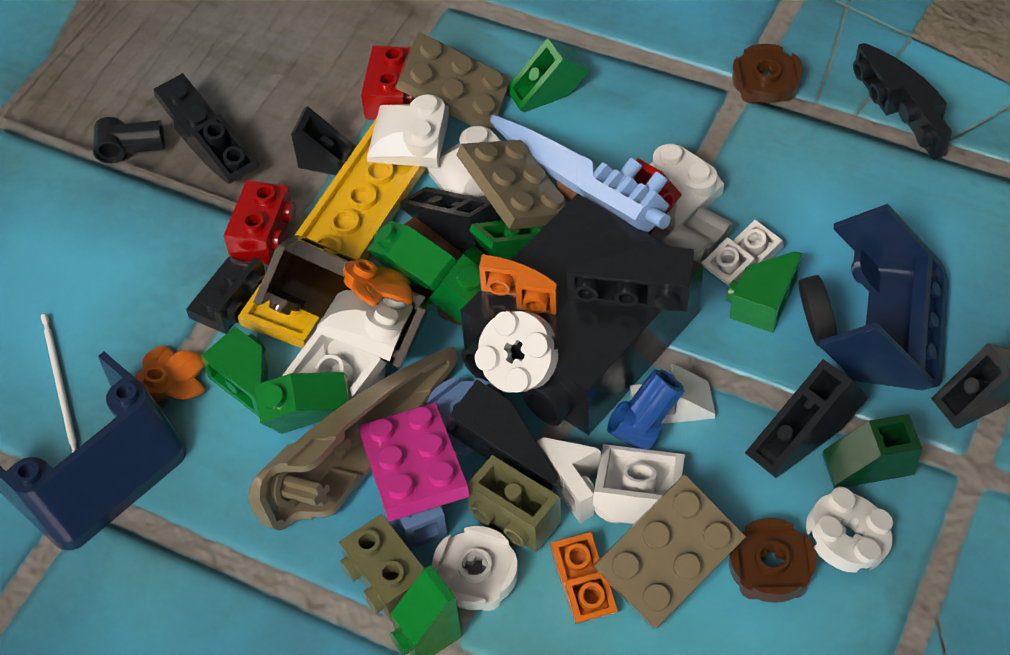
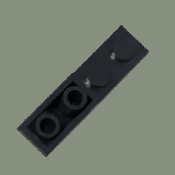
M859 44L856 60L853 62V71L856 78L862 81L868 89L872 101L880 106L886 116L899 112L902 122L908 124L915 134L919 146L925 148L933 160L946 156L952 133L943 120L947 102L925 78L896 57L869 44Z
M184 73L154 88L156 99L172 118L176 131L196 155L222 180L230 184L259 168L258 161L221 114L216 115Z

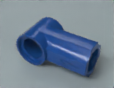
M654 369L630 402L623 401L615 408L607 425L608 433L635 448L650 449L659 436L662 420L685 392L683 385L667 371Z

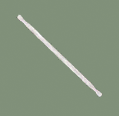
M42 314L41 320L45 328L46 343L68 441L73 453L77 449L73 421L53 333L49 326L48 314Z

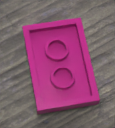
M436 403L358 426L388 522L470 497L467 482Z

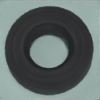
M813 275L799 280V292L811 335L815 344L819 346L820 340L837 335V328L824 283L819 275Z

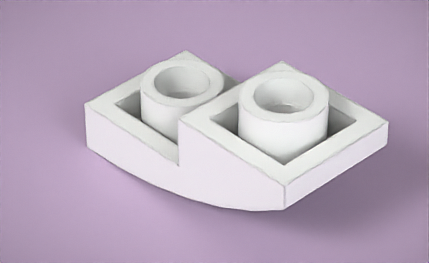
M754 220L733 241L727 237L702 262V265L730 287L733 280L739 281L745 267L772 259L784 247L783 240Z

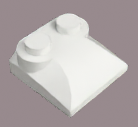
M430 94L418 96L410 104L380 105L367 154V162L438 168L449 120V106H446L438 96Z
M472 126L461 133L460 143L441 153L438 168L427 167L425 171L441 190L485 199L486 196L456 154L463 143L494 142L500 140L489 128Z
M664 144L654 151L653 162L650 165L662 171L682 194L673 208L667 213L671 220L666 228L672 232L678 225H685L694 216L699 207L707 208L722 195L724 183L717 175L713 166L680 145Z
M345 290L337 294L319 322L316 332L390 361L408 327L413 306L412 304L408 305L394 299L382 297L380 303L373 307L357 297L352 290Z
M315 331L282 376L290 373L344 372L347 375L352 399L384 379L386 373L385 365L387 363L378 356Z
M603 444L593 496L595 513L610 523L634 524L682 476L685 454Z

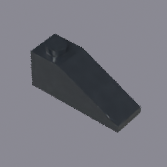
M424 187L400 202L402 210L411 217L415 216L463 254L473 244L487 255L470 232L471 224L501 220L499 214L487 199L430 187Z
M822 359L747 449L745 454L777 478L842 430L868 397L852 379Z
M476 380L449 416L446 427L447 433L486 459L493 455L543 487L553 491L558 478L511 401L506 399L505 394L494 385H485Z

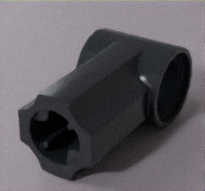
M104 117L97 120L94 125L93 155L100 162L113 164L123 160L127 153L165 149L164 129L161 120L124 124L118 118Z

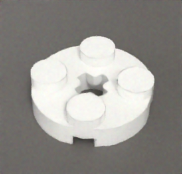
M528 311L500 312L486 325L481 334L478 350L475 354L476 365L479 369L483 370L488 381L502 391L527 392L541 387L550 379L558 362V349H554V341L552 339V336H555L554 332L546 320L535 313ZM520 341L523 344L521 351L525 354L524 359L513 360L511 347L512 345H517Z
M837 487L830 494L821 497L808 514L806 529L808 535L812 531L813 537L817 542L814 546L815 550L821 558L837 569L857 573L860 568H870V571L879 566L891 550L893 541L890 530L893 527L892 517L885 510L877 508L870 501L853 494L847 488ZM845 526L849 527L855 532V535L853 537H850L846 534Z
M471 526L464 528V533L457 534L454 537H451L450 534L440 542L433 555L432 567L456 597L457 607L467 610L482 609L484 611L495 610L500 606L502 600L511 593L518 578V561L514 550L509 545V541L502 533L489 527ZM476 560L482 561V568L485 571L478 573V575H471L464 568L465 565L473 566Z

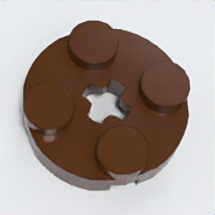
M757 44L745 49L744 55L739 57V59L736 57L734 60L732 71L733 84L741 93L742 100L749 104H755L758 102L773 103L794 99L797 89L801 85L803 73L802 63L798 56L792 52L791 57L782 52L783 47L776 44ZM762 71H769L771 75H763Z
M763 518L746 525L745 531L742 532L746 537L729 554V569L734 581L739 585L742 595L748 599H758L774 603L785 602L803 596L814 577L817 564V554L812 540L806 534L803 537L800 532L794 530V524L782 519ZM767 553H775L776 559L784 560V563L778 564V567H770L764 564L762 560L766 559Z

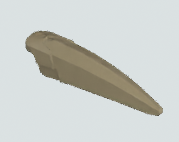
M447 347L380 380L333 411L295 443L288 444L255 476L250 486L248 498L251 509L259 522L268 528L280 531L286 529L297 520H313L314 517H328L339 510L351 492L359 487L371 471L358 426L422 407L428 401L431 392L445 380L459 358L456 348Z

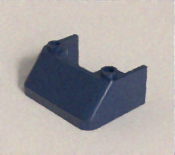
M888 204L834 223L833 229L854 250V261L851 265L854 279L869 291L866 325L820 340L819 347L855 381L921 391L938 387L942 382L948 296V277L942 262Z
M105 351L98 355V358L111 386L106 395V403L116 418L54 468L38 457L24 458L7 471L0 466V493L55 546L62 550H75L86 544L184 460L186 455V447L181 435L145 386Z

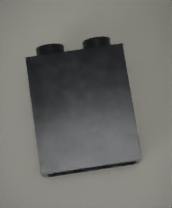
M576 194L511 261L530 267L557 284V314L541 313L537 315L546 320L554 332L555 336H552V339L554 341V349H558V362L554 373L543 386L527 392H521L523 393L525 403L545 423L559 426L565 420L589 436L630 390V385H635L698 315L700 311L703 265L695 260L693 261V274L687 312L676 310L663 311L658 308L640 306L626 307L613 303L583 302L577 299H568V267L651 245L669 246L579 194ZM480 290L460 310L465 347L461 357L467 369L476 378L488 381L483 370L479 369L475 362L479 340L486 325L500 312L526 311L517 309L516 296L495 295L491 292ZM520 341L517 345H512L511 347L513 360L524 359L525 354L521 351L523 344Z

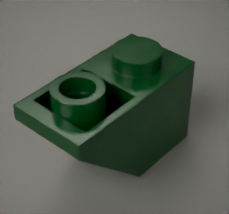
M904 414L867 421L823 450L822 456L835 489L837 487L845 488L915 475L922 446L910 415Z

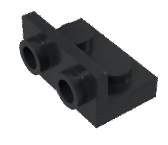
M228 257L186 308L188 317L227 334L231 327L239 322L238 315L264 278L266 272L262 259L254 257L249 264Z

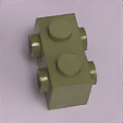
M493 455L490 456L467 483L470 494L468 501L471 514L479 522L485 525L491 523L502 530L505 536L518 546L525 545L537 552L561 523L560 496Z
M380 514L339 541L344 556L339 562L352 582L359 579L366 590L362 593L372 610L376 614L383 611L392 623L391 612L421 574L424 567L385 517Z

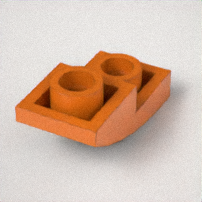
M482 254L479 264L481 291L491 292L495 295L516 296L517 309L526 310L535 314H557V284L554 281L523 264Z
M592 532L550 543L555 566L575 624L617 613L618 610L610 584L592 567L599 560Z

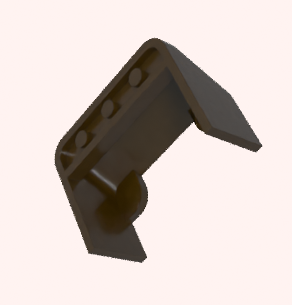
M299 235L293 236L277 245L253 303L262 305L270 301L269 307L285 315H290L292 310H304L323 318L337 294L345 290H351L344 283L343 269L347 262L356 261V259L309 238ZM411 284L409 287L413 293L412 316L405 333L389 361L398 368L407 359L433 303L429 300L430 293Z

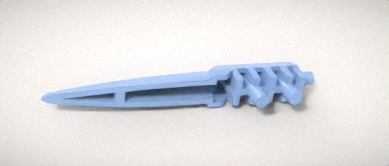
M491 115L490 123L508 141L521 140L546 173L574 192L647 233L655 226L665 229L669 225L671 218L665 213L669 204L658 194L668 180L660 173L655 171L646 185L638 184L633 178L642 166L632 158H629L620 171L617 169L612 170L604 162L596 169L595 163L587 157L581 156L524 126L499 116Z

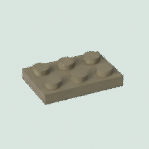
M418 32L413 40L395 88L414 98L426 94L438 96L446 106H449L450 116L470 126H484L492 130L494 126L490 123L491 115L498 116L511 78Z
M521 140L463 143L460 145L456 154L509 230L545 226L568 203Z
M683 475L592 567L652 629H657L746 536L686 475Z

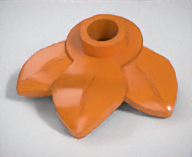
M357 259L345 264L343 269L345 285L367 304L375 307L380 303L382 297L394 299L408 305L412 304L413 293L409 287L411 281L401 272L387 267H376L375 264L365 259Z
M158 346L144 356L142 360L143 369L135 377L145 386L156 402L162 401L168 396L178 400L191 399L205 392L204 386L195 379L204 368L201 354L194 351H179L174 354L169 346Z

